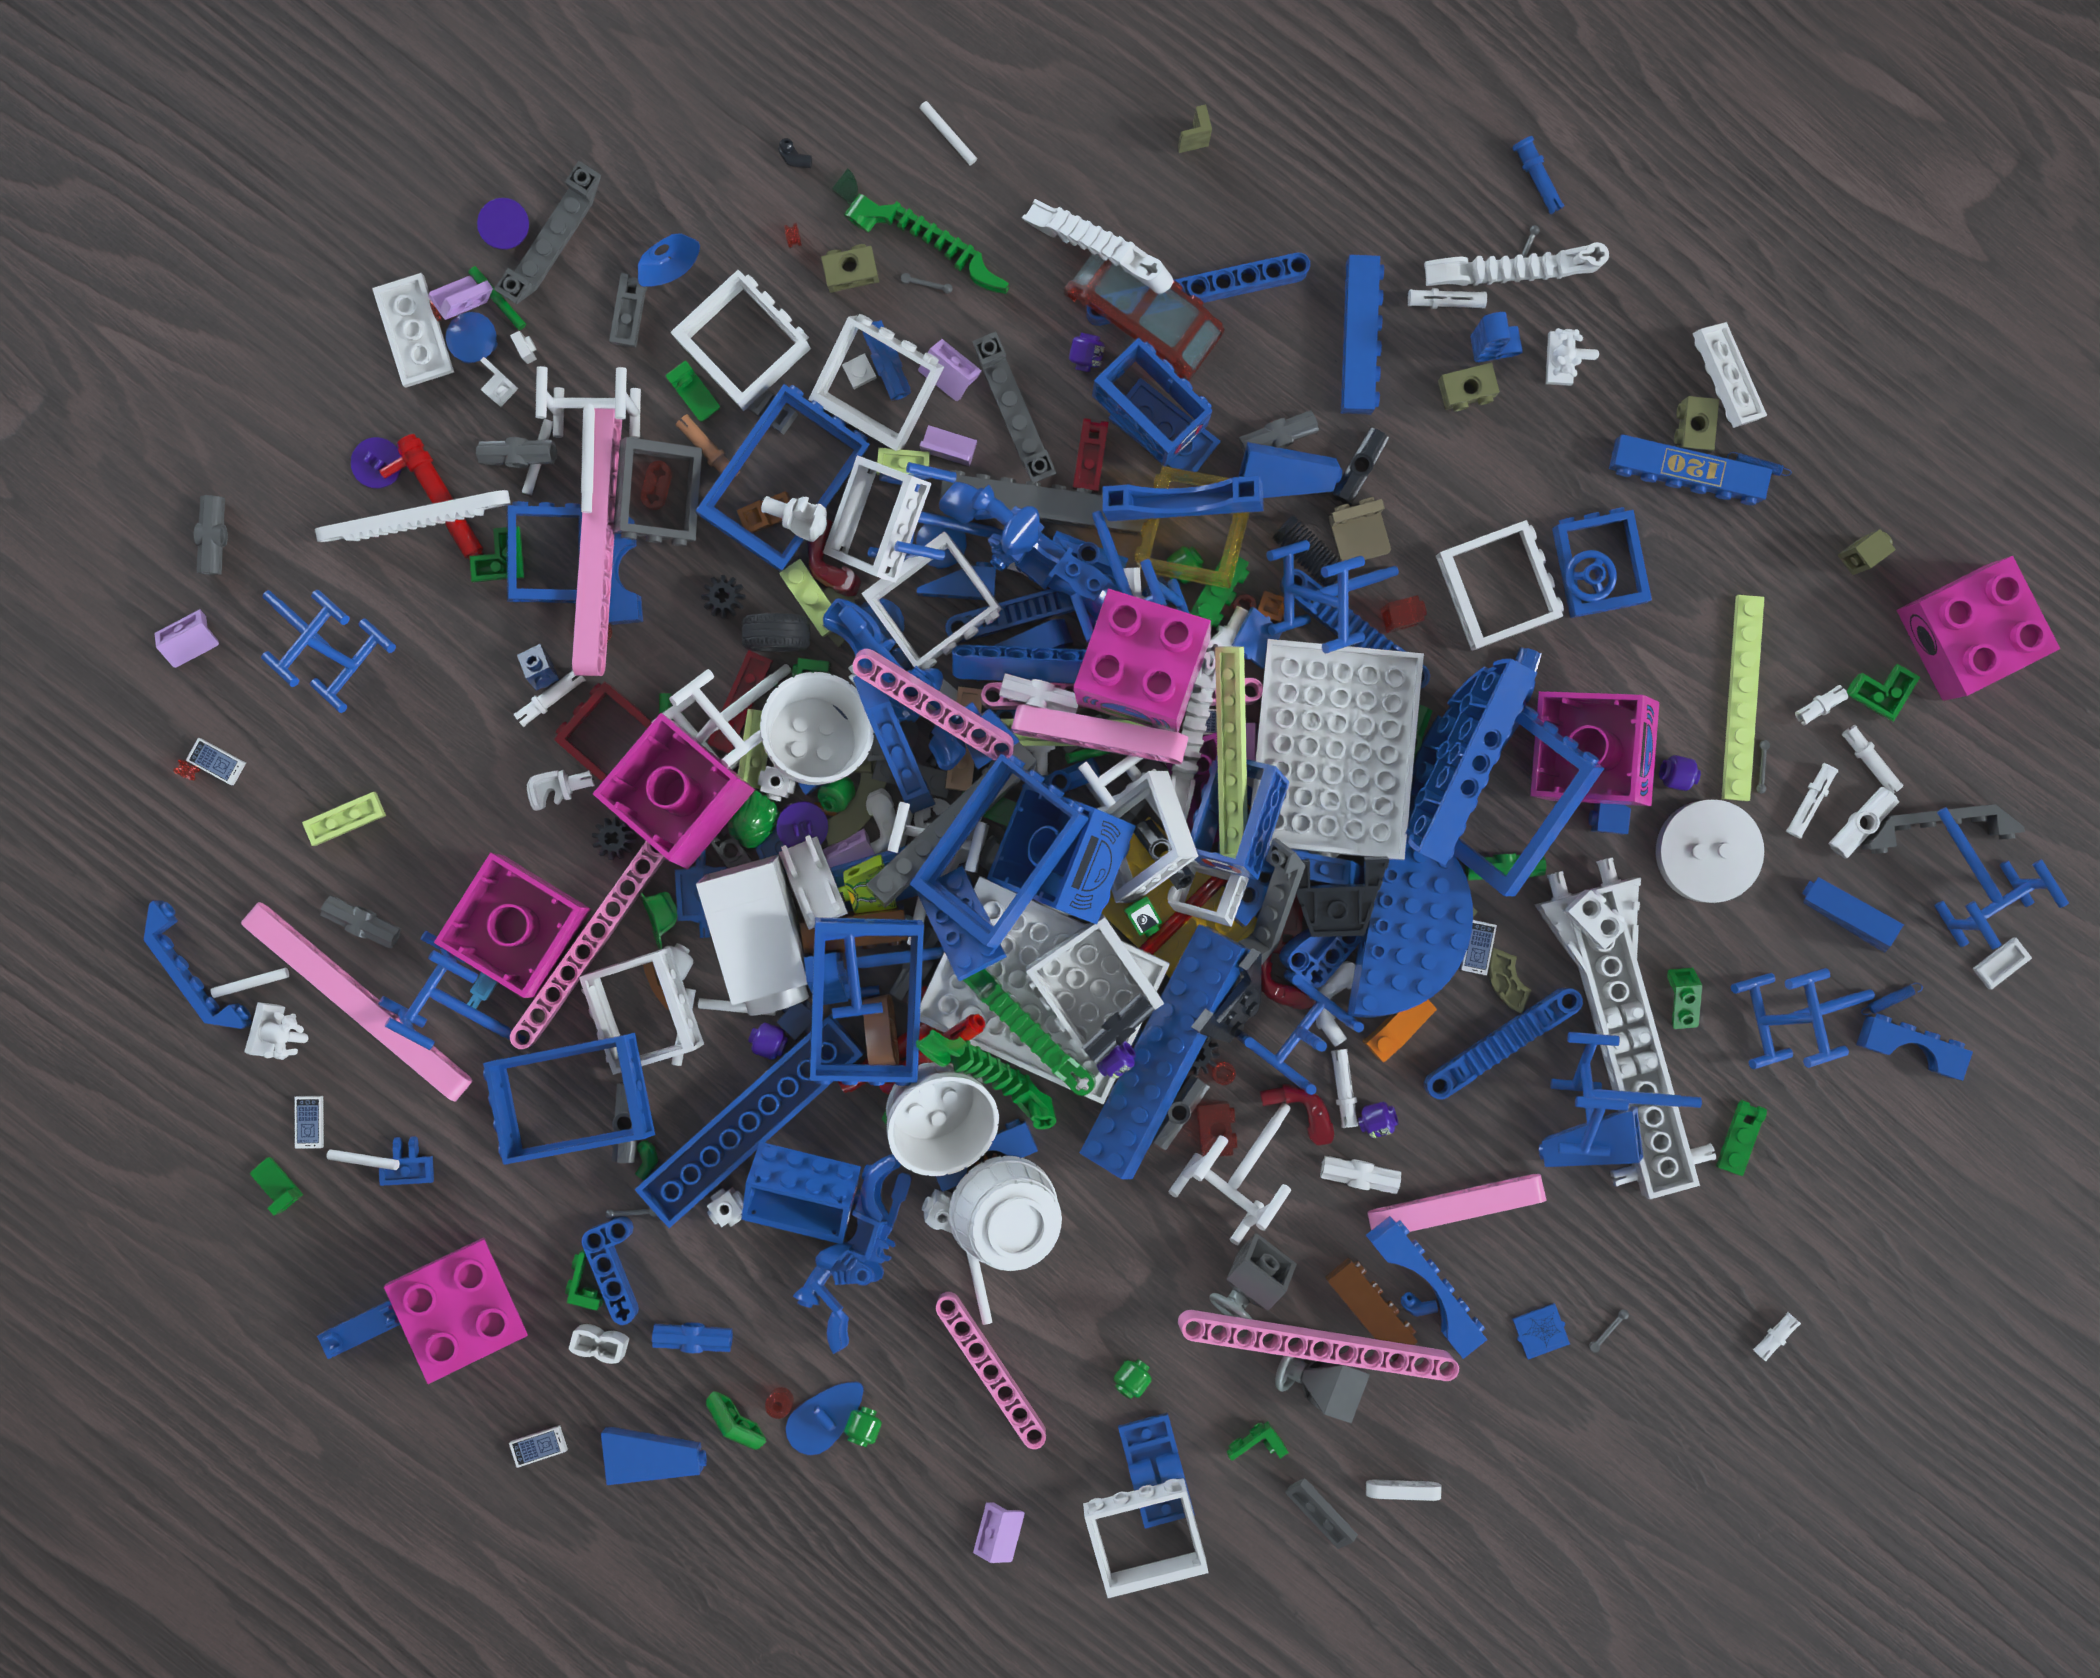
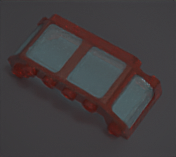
M1098 253L1096 255L1092 254L1073 281L1070 280L1064 288V295L1075 302L1078 299L1083 306L1088 305L1134 340L1140 338L1143 342L1146 341L1152 345L1156 351L1155 354L1160 359L1167 360L1174 370L1179 373L1178 377L1180 379L1182 377L1188 381L1192 379L1225 331L1222 327V322L1212 316L1203 306V301L1193 294L1189 296L1182 291L1183 287L1173 280L1171 287L1166 292L1155 293L1144 283L1125 272L1120 264L1115 266L1109 259L1103 260Z

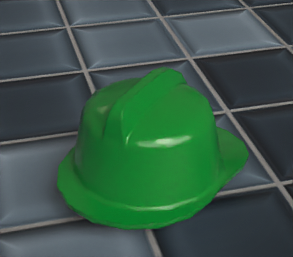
M640 892L639 896L649 916L655 941L659 950H662L660 936L675 925L677 921L676 906L668 892L647 897Z

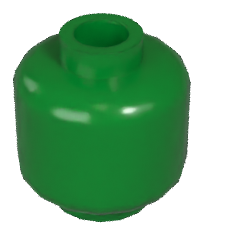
M1181 546L1167 558L1166 564L1168 569L1165 571L1170 579H1177V581L1183 584H1188L1203 572L1202 564L1204 560L1193 546L1190 548Z
M846 776L838 781L823 784L819 788L817 796L825 810L839 813L848 807L854 799L856 791L853 782Z
M1139 1359L1135 1362L1126 1360L1114 1376L1116 1384L1114 1388L1130 1400L1132 1397L1140 1398L1152 1381V1377L1148 1373L1150 1368Z
M863 1406L861 1411H851L844 1429L845 1435L848 1436L847 1441L866 1448L868 1444H874L882 1426V1421L875 1417L877 1411Z

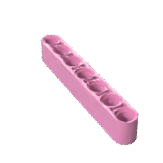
M863 649L856 654L853 662V671L864 681L994 761L997 760L1000 754L1008 757L1012 756L1014 741L1003 730L875 651ZM863 658L869 659L873 666L865 669L860 666L859 660ZM891 673L896 680L891 683L885 682L882 674ZM914 687L917 689L918 695L914 697L908 696L904 689ZM936 701L940 704L941 708L939 710H931L928 708L927 703ZM959 715L964 721L961 724H954L950 721V717ZM975 729H982L985 731L986 736L977 738L972 732ZM998 743H1004L1009 749L1005 752H1000L994 746Z
M1023 704L1017 705L1011 727L1012 732L1026 737L1172 764H1182L1188 742V737L1178 732Z
M1531 1174L1376 1208L1368 1211L1367 1214L1371 1230L1391 1216L1395 1222L1401 1220L1411 1232L1546 1201L1541 1174Z
M952 1292L942 1293L936 1303L938 1316L1023 1443L1030 1449L1041 1448L1046 1440L1044 1424L959 1297ZM944 1300H951L955 1304V1308L952 1311H945L941 1307V1303ZM960 1321H964L970 1328L967 1332L961 1333L956 1330L955 1325ZM974 1343H979L983 1346L984 1351L980 1354H974L969 1347ZM987 1365H995L998 1368V1372L995 1375H988L985 1373L984 1368ZM1003 1386H1008L1013 1392L1010 1396L1003 1397L999 1394L998 1390ZM1016 1408H1023L1026 1410L1027 1415L1023 1418H1017L1013 1415V1411ZM1032 1429H1036L1041 1433V1437L1032 1440L1028 1437L1027 1433Z

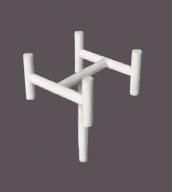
M537 367L536 418L545 419L547 408L553 413V437H563L564 408H584L581 512L592 513L594 408L615 409L616 419H625L627 410L630 414L629 437L640 438L641 389L631 388L629 397L626 392L627 369L617 367L615 398H564V388L560 387L554 388L553 398L547 392L548 368Z
M784 664L721 713L700 690L702 686L714 678L713 673L707 669L671 696L669 700L673 706L662 714L671 720L673 719L716 757L718 756L705 741L714 731L720 729L735 747L733 751L721 759V762L726 768L729 767L733 770L739 766L740 758L758 745L762 738L761 731L758 730L746 741H743L728 721L790 674L791 668ZM695 700L711 718L699 733L681 713L693 704Z
M1127 756L1100 777H1097L1087 761L1078 768L1089 782L1085 785L1098 803L1109 808L1116 801L1105 786L1124 772H1127L1133 782L1138 780L1142 773L1135 764L1144 758ZM1151 793L1145 799L1161 820L1153 794Z
M899 803L888 851L898 853L899 847L905 846L908 835L917 837L925 830L924 828L911 825L913 814L909 810L910 804ZM978 821L972 841L966 839L960 849L969 851L965 866L967 871L978 873L980 865L979 856L985 845L989 829L987 823ZM918 897L913 920H922L924 924L926 912ZM911 937L908 938L907 944L911 945Z
M1285 1103L1281 1104L1228 1183L1210 1170L1228 1143L1227 1138L1220 1135L1204 1157L1198 1153L1192 1156L1168 1191L1173 1197H1178L1190 1178L1194 1177L1198 1181H1202L1205 1178L1246 1210L1248 1213L1230 1238V1241L1235 1245L1240 1244L1250 1227L1255 1224L1259 1229L1265 1231L1291 1192L1287 1185L1282 1184L1272 1201L1264 1206L1258 1200L1252 1203L1237 1191L1290 1111V1106Z

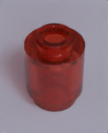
M784 1387L772 1390L765 1403L768 1415L775 1419L787 1416L794 1403L793 1394ZM775 1402H780L782 1406H778Z

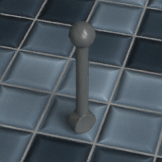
M1533 225L1530 228L1531 234L1522 252L1523 258H1526L1535 235L1540 232V228L1537 225Z
M908 273L901 275L903 284L911 282L943 290L946 294L951 293L953 290L951 284L941 285L912 278Z
M1767 740L1759 743L1761 762L1759 784L1756 787V791L1760 794L1765 793L1767 789L1764 785L1766 753L1770 748V743Z
M651 1208L627 1211L609 1209L605 1213L608 1219H613L615 1216L650 1214L653 1217L657 1216Z
M1620 1310L1619 1316L1596 1342L1593 1341L1589 1344V1349L1593 1353H1597L1600 1350L1601 1343L1622 1320L1628 1318V1311Z

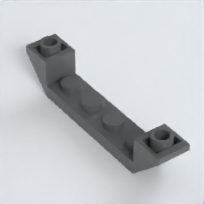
M577 162L565 181L569 189L516 270L512 271L508 268L495 287V291L518 304L538 289L591 208L601 178L599 173L582 162Z
M995 331L972 341L984 375L1032 484L1055 475L1054 466L1047 450L1043 447L1023 400L997 332Z
M1996 804L1948 809L1957 824L1962 823V818L1971 817V822L1987 821L1988 834L1999 835V840L2016 838L2015 833L2025 832L2023 825ZM1939 810L1886 816L1880 822L1877 831L1869 834L1861 844L1862 850L1871 849L1872 854L1887 853V847L1897 846L1895 831L1911 829V824L1920 823V828L1937 826L1936 821H1942L1937 814Z
M1277 838L1272 840L1266 861L1274 866L1275 869L1253 934L1238 942L1250 950L1254 948L1261 952L1262 964L1279 944L1305 868V864L1296 852Z

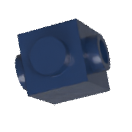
M541 644L517 655L525 678L536 691L548 687L551 683L559 680L551 657Z
M806 999L796 1005L782 1009L785 1014L777 1023L794 1040L798 1039L803 1033L808 1035L811 1032L812 1002Z

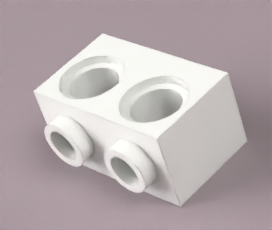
M1584 890L1563 912L1598 949H1606L1627 929L1623 924L1625 919L1615 909L1610 910L1604 904L1606 899L1597 890ZM1586 901L1591 902L1593 906V911L1588 916L1582 910V906ZM1604 920H1608L1611 924V930L1607 934L1602 933L1600 928Z

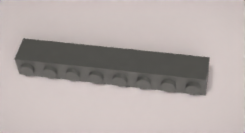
M950 470L957 474L955 482H963L977 489L981 487L984 489L990 485L995 498L1004 503L1010 510L1015 506L1020 509L1033 506L1039 512V522L1097 530L1092 514L1096 511H1102L1110 532L1137 536L1143 535L1145 519L1107 520L1103 513V492L1102 495L1092 494V490L1077 488L1076 492L1066 490L1067 487L1062 485H1051V488L1041 487L1039 482L1032 484L1031 481H1026V484L1016 483L1015 479L1002 477L1000 481L991 480V476L985 474H975V477L965 476V472ZM942 481L940 500L954 483Z
M1020 742L1015 744L1013 755L1024 761L1026 764L1023 768L1030 772L1036 767L1037 759ZM988 771L866 884L867 890L884 908L910 885L915 875ZM1012 774L984 815L1015 787L1021 779Z

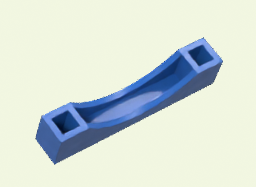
M1260 476L1233 477L1218 483L1189 488H1148L1133 485L1103 486V513L1108 521L1263 511V484Z
M1389 1216L1367 1233V1238L1388 1263L1409 1268L1429 1282L1440 1307L1441 1332L1464 1359L1487 1341V1338L1482 1333L1485 1330L1484 1326L1476 1317L1472 1319L1469 1317L1467 1312L1470 1309L1461 1297L1456 1300L1451 1294L1455 1289L1446 1278L1441 1281L1437 1276L1440 1270L1431 1259L1426 1261L1423 1258L1422 1254L1425 1251L1416 1239L1412 1242L1406 1235L1410 1231L1402 1221L1395 1222Z

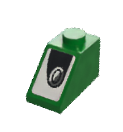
M1147 896L1140 898L1123 909L1139 936L1145 934L1146 937H1149L1160 930L1157 925L1161 924L1162 921Z

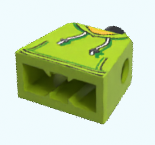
M881 854L843 872L845 886L839 887L838 890L843 902L851 901L855 913L897 907L895 899L884 908L866 887V884L885 867Z

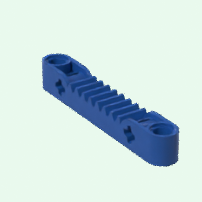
M1294 569V577L1299 580L1300 586L1315 591L1323 588L1303 571ZM1282 577L1280 590L1284 594V580ZM1294 595V603L1338 636L1337 608L1315 601L1311 603L1309 599ZM1349 609V635L1359 631L1365 634L1364 641L1353 644L1351 647L1406 652ZM1424 665L1422 667L1421 689L1430 680L1429 670Z
M1104 574L1108 578H1110L1112 580V583L1117 587L1114 576L1111 574ZM1048 589L998 603L1002 608L998 612L999 617L988 625L985 622L986 627H983V624L977 628L979 632L968 640L963 638L958 643L978 639L1047 618H1053L1065 613H1071L1075 611L1071 596L1060 591ZM990 606L950 617L945 626L948 637L953 634L952 626L954 624L963 623L965 625Z
M1559 988L1522 1014L1514 1017L1429 1073L1424 1080L1425 1091L1436 1099L1448 1098L1476 1079L1477 1076L1482 1075L1484 1071L1491 1069L1493 1065L1509 1057L1511 1053L1517 1052L1519 1048L1526 1046L1528 1042L1535 1040L1537 1036H1541L1544 1032L1551 1030L1577 1013L1583 1005L1581 994L1572 988ZM1570 994L1572 1004L1565 1008L1562 1004V998L1564 995ZM1437 1079L1444 1081V1088L1440 1092H1434L1433 1083Z

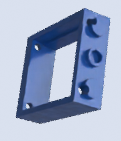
M522 501L512 502V505H508L506 509L507 602L576 603L577 590L517 588L516 516L578 518L579 562L582 527L581 504L568 503L565 504V507H555L554 503L549 502L539 503V506H528V502Z
M1621 507L1609 510V515L1600 516L1599 512L1584 515V520L1575 521L1574 517L1559 520V525L1552 528L1570 618L1645 604L1652 601L1634 510L1625 511V508ZM1623 521L1638 593L1582 604L1581 599L1571 593L1566 583L1565 573L1572 559L1567 532Z

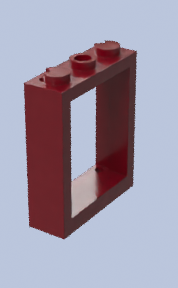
M605 681L593 687L589 693L591 697L585 704L583 702L574 709L572 713L574 717L568 723L565 721L556 730L557 736L553 739L602 782L608 775L567 739L607 694L647 729L652 724V720L610 683Z

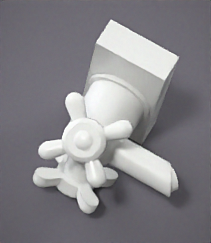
M1558 328L1548 333L1546 384L1571 386L1573 378L1577 376L1575 366L1581 363V359L1595 360L1599 357V351L1596 349L1575 348V340H1583L1579 330H1562Z
M258 1002L245 1053L283 1060L288 1055H296L298 1052L297 1049L286 1050L285 1043H306L308 1035L302 1033L304 1029L297 1024L295 1014L283 1015L285 1007ZM290 1029H294L297 1032H290Z

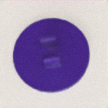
M496 198L489 201L481 209L477 219V227L480 236L488 245L496 249L507 250L518 246L525 239L529 230V218L524 208L518 202L509 198Z
M380 437L368 438L359 443L354 449L351 456V469L355 478L363 485L374 489L385 488L398 479L402 469L386 479L383 478L379 470L401 456L398 448L389 440Z
M805 801L792 803L782 810L777 819V834L780 841L787 848L806 841L805 837L809 835L811 838L817 836L821 845L828 833L827 817L822 809L813 803Z

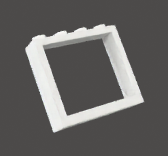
M737 270L673 329L671 334L732 400L745 411L811 348L807 343L809 337L799 326L795 329L790 324L792 321L790 316L783 309L778 311L773 306L775 301L766 291L761 294L756 289L758 284L749 274L745 277ZM744 289L795 344L742 393L690 338Z
M862 314L849 316L808 400H815L825 410L893 450L903 449L944 366L938 363L939 359L929 353L923 355L916 350L917 346L907 340L901 342L894 338L895 334L889 329L875 327L872 325L873 321ZM858 329L930 370L899 434L828 393Z
M857 455L823 553L876 577L896 583L906 553L895 551L896 541L911 542L931 483ZM876 472H880L901 480L903 483L874 565H871L848 555V551ZM917 484H919V491L915 492V487ZM887 566L891 567L889 574L885 573Z
M1527 520L1442 551L1436 555L1471 651L1563 617V603L1559 597L1555 596L1553 577L1550 573L1546 572L1544 553L1541 549L1537 548L1535 543L1537 539L1536 532L1533 526L1528 524ZM1519 532L1550 613L1483 638L1453 557Z
M945 531L925 545V547L944 551L948 548L990 607L920 658L879 601L880 598L933 559L921 556L908 558L902 564L896 583L881 578L861 593L912 665L920 669L933 667L937 663L936 658L943 653L945 655L950 654L953 648L957 646L956 643L963 638L966 640L972 638L979 632L977 629L985 622L988 625L999 617L998 612L1002 610Z
M1153 769L1147 773H1142L1138 780L1129 783L1124 791L1113 796L1116 803L1109 808L1106 806L1098 808V810L1120 818L1152 793L1172 848L1170 852L1134 878L1125 857L1111 888L1116 903L1138 901L1198 857L1168 771H1156V769Z
M1104 915L1100 916L1097 924L1089 923L1025 967L1027 972L1025 978L1032 989L1038 988L1043 995L1039 999L1047 1011L1052 1009L1057 1015V1018L1054 1019L1062 1032L1068 1031L1072 1037L1069 1040L1070 1044L1077 1053L1082 1051L1085 1057L1088 1055L1082 1047L1087 1043L1038 973V970L1087 936L1100 929L1148 998L1147 1001L1155 1010L1164 1004Z
M671 947L607 966L579 977L583 988L581 991L586 996L589 1005V1014L594 1019L598 1030V1039L620 1036L600 978L653 961L681 1043L640 1055L641 1066L688 1053L704 1045ZM617 1047L604 1049L606 1062H609L613 1075L620 1073L621 1067Z
M1184 1478L1178 1480L1170 1479L1165 1483L1155 1486L1146 1485L1136 1491L1119 1492L1111 1497L1095 1498L1087 1503H1083L1086 1524L1108 1598L1208 1573L1206 1557ZM1181 1498L1195 1552L1111 1573L1096 1519Z

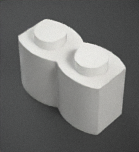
M583 1324L573 1331L569 1350L578 1356H595L598 1360L605 1363H618L625 1356L629 1337L618 1331L604 1332L595 1325Z

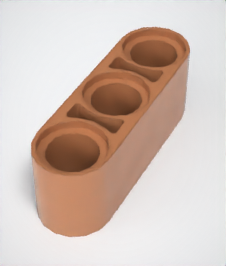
M886 994L864 999L862 1004L882 1002L883 1013L863 1015L869 1065H899L895 1011L891 996Z

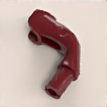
M826 519L827 525L823 534L814 542L807 540L809 569L815 579L833 589L836 593L843 596H856L861 586L860 578L850 568L844 566L842 569L823 561V551L833 525L832 521Z
M1271 954L1261 967V991L1267 998L1281 1005L1302 1010L1311 1008L1314 1000L1299 988L1292 985L1279 984L1272 979L1271 969L1273 963H1271Z
M1285 1083L1282 1084V1087L1260 1091L1263 1106L1286 1102V1104L1293 1102L1303 1103L1308 1114L1309 1126L1307 1127V1132L1311 1141L1316 1145L1332 1143L1334 1139L1333 1123L1330 1120L1323 1100L1316 1093L1310 1095L1299 1087Z

